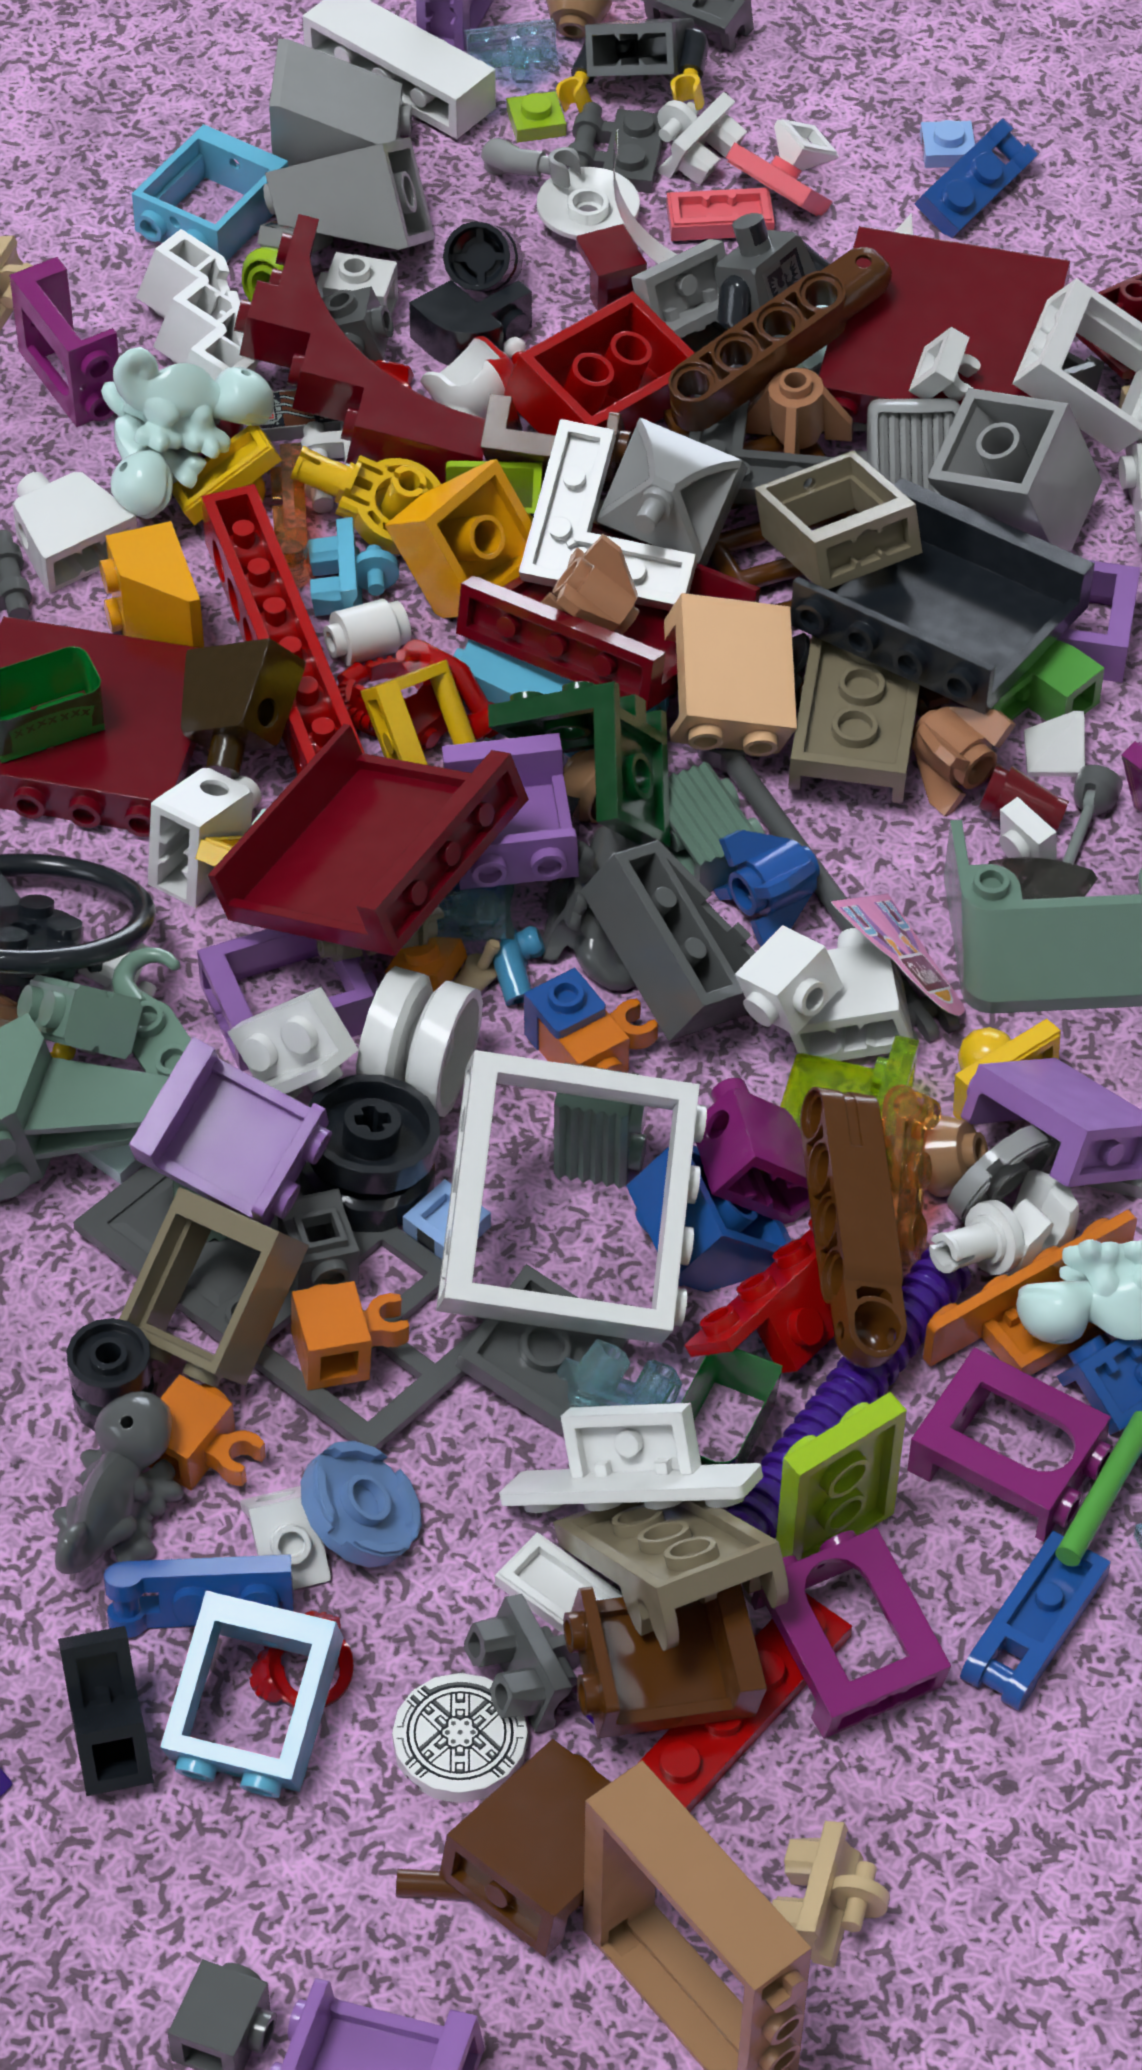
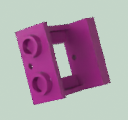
M58 257L9 275L18 349L21 355L76 427L91 421H104L110 418L114 412L104 401L101 389L105 382H114L113 368L119 358L116 331L112 328L84 340L78 337L73 327L67 268ZM53 353L57 354L67 376L68 385L46 356Z
M974 1347L911 1438L907 1471L928 1482L932 1480L940 1467L1037 1517L1038 1524L1035 1538L1044 1542L1055 1524L1064 1528L1069 1525L1083 1497V1493L1078 1491L1086 1477L1093 1480L1097 1479L1110 1456L1113 1446L1106 1443L1111 1416ZM992 1392L1065 1431L1073 1442L1074 1454L1064 1467L1054 1471H1037L1002 1455L963 1433Z
M877 1527L857 1536L853 1530L839 1533L825 1541L819 1548L820 1552L799 1561L794 1555L783 1557L789 1589V1598L786 1604L772 1608L762 1586L761 1590L753 1593L751 1599L754 1610L764 1606L767 1607L816 1701L811 1719L823 1739L941 1688L951 1668L948 1658ZM854 1568L859 1571L869 1585L906 1657L849 1681L808 1603L805 1589Z

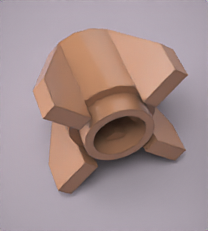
M790 368L776 374L749 405L746 433L772 435L773 431V434L784 445V453L800 454V449L814 445L823 431L825 433V440L852 442L853 418L824 387L821 377L815 372L806 368Z
M602 533L585 553L578 547L570 555L568 568L555 584L552 593L549 592L541 603L623 635L639 614V609L634 606L638 593L621 547Z
M947 706L925 713L914 727L912 749L916 756L929 803L947 817L956 810L966 796L957 787L958 785H962L966 789H973L982 784L988 777L991 779L996 766L1003 768L997 763V754L992 750V745L1000 748L1016 724L1001 711L989 709L984 715L971 708Z

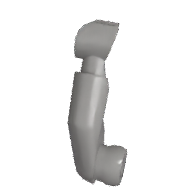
M501 138L490 139L482 148L481 158L484 161V168L490 174L503 175L510 173L540 177L541 173L551 176L553 183L562 188H569L571 186L570 174L566 166L572 167L581 175L580 159L577 151L573 148L561 147L553 150L549 156H546L544 151L521 149Z

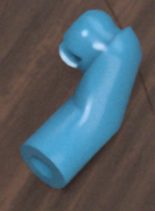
M528 926L519 932L516 928L508 931L500 942L501 948L493 958L494 968L506 1006L524 1002V993L532 989L526 971L528 959L541 957L545 952L541 934L533 926Z

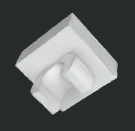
M950 327L927 344L923 349L909 392L921 399H931L941 391L947 397L956 401L964 399L968 388L973 389V387L962 382L958 372L969 378L979 371L981 367L980 362L975 357L964 354L970 337Z

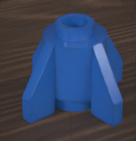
M738 830L719 839L729 867L738 865L737 870L729 875L728 883L713 890L720 900L734 899L736 905L746 915L752 916L756 913L762 915L750 921L757 942L762 947L782 925L789 929L792 928L817 888L820 868L814 853L808 847L801 846L793 839Z

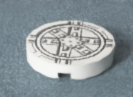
M465 1673L435 1677L414 1689L399 1707L392 1732L397 1766L406 1778L408 1776L414 1784L419 1786L420 1791L430 1797L456 1803L485 1799L523 1766L528 1744V1730L525 1717L500 1718L491 1701L490 1687L493 1683L492 1680L487 1677Z

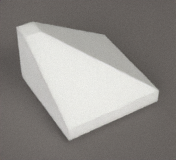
M777 119L774 129L779 156L788 163L803 171L839 157L837 151L815 125Z
M1072 711L1024 729L1027 776H1078L1080 769L1085 766L1084 711Z

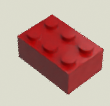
M632 291L520 353L505 389L504 396L512 397L517 412L538 433L556 435L560 419L606 428L609 412L621 413L625 430L631 431L633 434L639 418L656 423L663 418L664 410L671 409L668 380L671 371L695 352Z

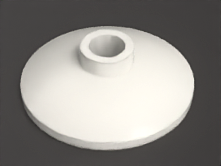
M580 167V175L573 168L568 169L571 184L569 188L557 186L549 178L542 185L537 195V212L541 221L553 232L575 240L581 234L624 224L615 201L613 171L598 167ZM615 172L620 193L628 209L636 219L640 209L639 194L628 179Z

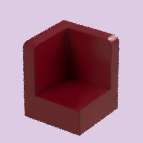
M624 224L581 234L576 237V247L590 269V300L597 311L634 291L631 277L647 270V262Z

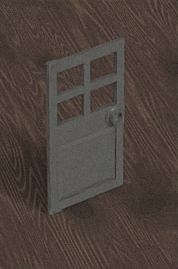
M146 1165L77 1218L73 1222L74 1230L138 1278L172 1204V1179ZM299 1176L295 1181V1183H297L298 1185H300ZM275 1216L269 1227L278 1231V1217ZM326 1224L305 1228L310 1243L329 1239L326 1233ZM398 1227L384 1232L353 1231L360 1250L359 1265L380 1246H383L423 1276L401 1295V1316L384 1319L385 1321L398 1322L409 1319L438 1293L442 1260ZM227 1237L222 1241L213 1238L206 1242L176 1308L220 1343L261 1252L236 1240L232 1241ZM292 1283L254 1367L348 1440L357 1441L380 1450L466 1375L455 1364L459 1354L481 1324L436 1363L409 1343L398 1347H371V1350L376 1347L416 1377L417 1380L373 1418L366 1421L328 1392L326 1388L307 1391L302 1371L267 1345L272 1337L291 1322L292 1291H295Z

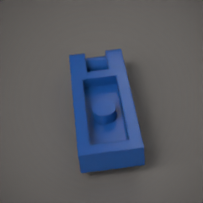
M1004 118L914 203L943 234L951 238L964 228L1039 155L1029 143L1025 146L1021 144L1011 133L1014 128ZM997 148L1009 162L1005 165L992 152L993 149Z
M1052 1531L969 1654L960 1674V1679L976 1688H980L982 1684H985L1001 1693V1701L1018 1711H1021L1044 1671L1109 1574L1111 1561L1087 1549L1077 1566H1067L1060 1562L1056 1557L1055 1551L1064 1536L1055 1531ZM1003 1650L1022 1659L1015 1670L997 1661Z
M291 1554L122 1561L110 1565L104 1573L106 1596L113 1600L107 1609L108 1627L110 1629L125 1626L128 1638L136 1637L148 1628L196 1627L206 1591L294 1612ZM144 1593H158V1595L142 1596Z

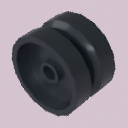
M356 1074L338 1079L315 1093L308 1105L311 1108L312 1104L316 1103L326 1109L329 1120L326 1129L332 1131V1136L319 1161L315 1165L306 1162L299 1174L300 1192L304 1196L339 1188L343 1207L352 1231L384 1232L395 1227L403 1226V1216L434 1189L435 1160L438 1156L440 1140L439 1114L429 1098L407 1082L385 1075Z

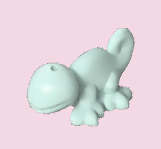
M136 347L128 349L123 353L113 368V379L117 392L125 401L122 411L145 422L144 425L137 429L134 441L138 444L149 446L157 452H166L169 448L179 449L183 447L191 452H201L209 458L215 459L220 453L228 452L231 443L230 437L216 427L220 420L260 426L267 424L273 414V391L268 382L258 373L244 367L227 368L214 381L209 373L194 364L178 363L159 370L156 358L148 350Z
M111 381L105 382L101 389L103 399L108 407L119 416L115 420L114 438L122 460L111 476V493L117 502L137 517L144 519L153 518L169 504L175 482L179 481L189 489L195 486L197 475L205 467L206 460L198 456V453L191 452L183 447L179 449L169 448L166 452H157L149 446L136 443L134 441L135 433L145 422L122 411L125 401L117 392L115 383Z
M1091 1239L1080 1242L1075 1246L1065 1247L1062 1251V1260L1067 1266L1060 1267L1059 1270L1060 1277L1064 1281L1027 1284L1018 1290L1016 1307L1020 1321L1033 1337L1052 1344L1072 1343L1083 1335L1088 1322L1097 1325L1103 1331L1116 1338L1124 1340L1142 1339V1240L1118 1244L1113 1241L1100 1243Z

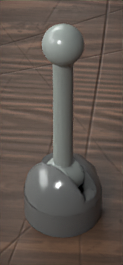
M1086 765L1080 769L1074 783L1073 799L1082 812L1061 865L1054 868L1051 872V882L1059 889L1068 888L1073 883L1074 875L1071 869L1093 814L1100 815L1111 810L1123 787L1121 778L1107 767Z

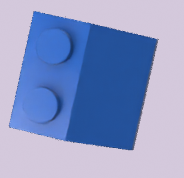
M693 1145L691 1165L700 1166V1184L696 1202L694 1204L687 1203L685 1226L693 1227L694 1241L689 1264H680L678 1286H687L707 1293L745 1281L753 1275L764 1272L775 1262L773 1254L792 1240L783 1222L773 1220L755 1211L712 1195L698 1147ZM669 1146L626 1185L637 1208L635 1211L636 1219L640 1226L649 1234L657 1253Z

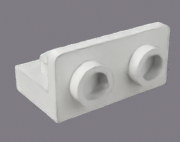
M322 987L243 1020L227 1032L254 1078L292 1098L302 1093L303 1089L301 1087L307 1085L310 1091L314 1093L335 1082L343 1075L339 1065L359 1050Z

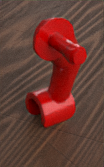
M417 639L408 641L403 648L396 652V659L402 662L404 668L409 672L447 659L457 690L471 712L467 717L475 739L492 738L499 734L489 728L488 705L495 703L488 701L466 663L425 641Z

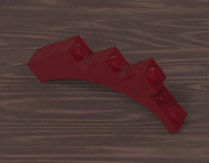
M298 214L293 235L283 232L275 264L283 265V271L273 268L269 283L257 280L252 301L241 299L234 331L244 333L239 355L290 368L287 384L297 387L292 409L344 422L340 439L351 441L346 460L348 464L351 462L356 464L360 455L376 462L389 458L408 459L429 469L440 483L443 484L446 482V463L448 461H482L484 454L481 449V442L485 425L484 418L452 409L406 387L382 371L362 354L337 325L320 296L310 259L319 219Z

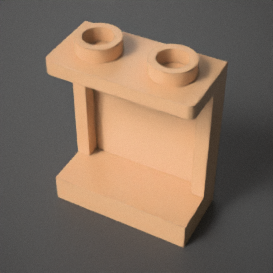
M681 593L664 619L665 641L676 642L679 715L670 729V741L689 744L690 747L697 750H712L716 748L744 750L746 754L757 757L779 753L797 729L790 607Z

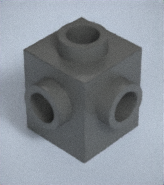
M372 286L353 291L340 290L330 296L321 297L332 318L360 352L369 360H384L388 338L393 336V320L389 309L385 305H380Z

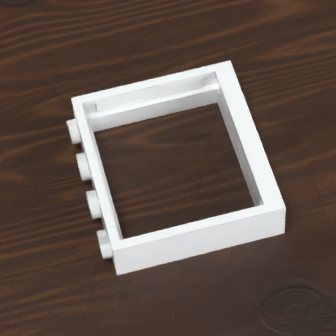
M474 1050L465 1071L436 1311L662 1344L673 1332L674 1326L681 1327L683 1325L687 1307V1290L678 1288L680 1264H689L694 1241L693 1227L685 1226L687 1203L694 1204L696 1202L700 1184V1166L691 1165L693 1142L701 1143L707 1119V1107L698 1105L700 1084ZM496 1083L673 1110L651 1309L472 1283Z

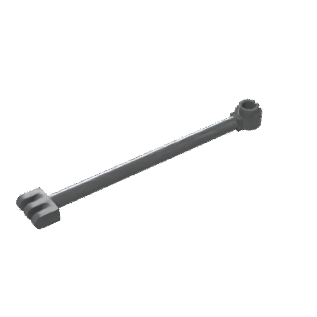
M726 748L724 750H698V756L702 762L709 763L711 767L720 769L724 775L728 774L773 836L793 839L801 846H806L812 851L747 762L744 750ZM815 855L820 868L817 888L814 892L841 931L855 928L831 903V901L844 900L847 897ZM899 970L904 984L915 1048L919 1046V1040L913 1029L914 1026L927 1043L939 1038V1029L933 1019L935 1017L948 1034L960 1029L958 1016L948 1013L928 996L920 998Z

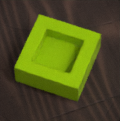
M556 91L506 98L507 113L517 143L566 136V121Z

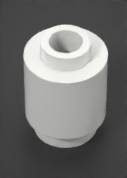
M385 599L332 612L329 625H326L323 630L324 641L332 658L341 657L346 666H350L354 662L362 663L394 654L400 649V646L411 641L410 622L403 605L399 601L388 603Z

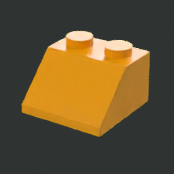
M494 459L421 494L384 526L434 613L441 618L458 617L461 583L476 576L503 587L520 576L519 569L532 521L498 460Z
M172 521L105 535L108 559L100 560L99 566L105 591L107 594L112 593V598L104 600L105 615L111 633L121 631L124 636L203 648L204 637L200 597Z

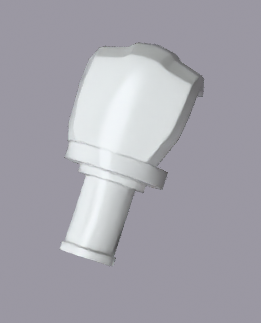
M1036 1169L1028 1171L1012 1210L998 1200H986L970 1208L965 1218V1227L934 1235L931 1241L935 1244L929 1245L933 1264L943 1273H952L959 1268L977 1263L982 1270L991 1275L1006 1274L1010 1276L1030 1265L1043 1250L1051 1246H1058L1060 1248L1074 1239L1079 1217V1204L1073 1196L1071 1188L1056 1181L1048 1173Z

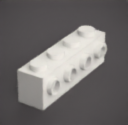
M323 0L303 15L305 46L402 83L403 105H412V115L455 139H458L496 109L495 68L370 0Z

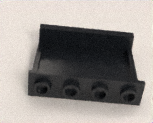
M900 478L894 486L916 504L922 553L828 590L801 577H797L793 581L791 626L985 715L1088 608L1095 563Z

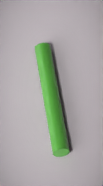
M1142 1411L1133 1413L1056 1549V1557L1063 1564L1072 1567L1079 1565L1142 1453Z

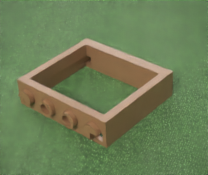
M643 1760L585 1800L583 1931L704 2070H798L812 1948ZM655 1887L744 1986L743 2004L655 1905Z

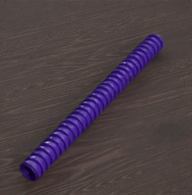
M929 1247L926 1248L921 1254L920 1260L916 1261L911 1267L910 1273L903 1277L902 1292L907 1331L905 1340L898 1351L887 1363L880 1367L868 1369L853 1365L844 1356L841 1357L837 1362V1368L830 1371L826 1377V1382H823L816 1389L815 1396H812L806 1402L805 1409L801 1410L795 1416L794 1423L785 1429L783 1438H779L772 1446V1452L767 1453L761 1460L763 1478L745 1496L742 1502L729 1506L728 1509L724 1510L775 1539L777 1537L783 1457L803 1437L808 1435L819 1436L837 1425L852 1407L863 1402L871 1404L888 1392V1387L898 1379L899 1372H902L908 1366L909 1359L917 1354L920 1345L925 1342L927 1324L932 1316L942 1307L955 1303L960 1298L961 1291H964L971 1283L972 1275L969 1267L959 1268L952 1273H943L935 1267L930 1257ZM587 1715V1719L594 1724L593 1717Z

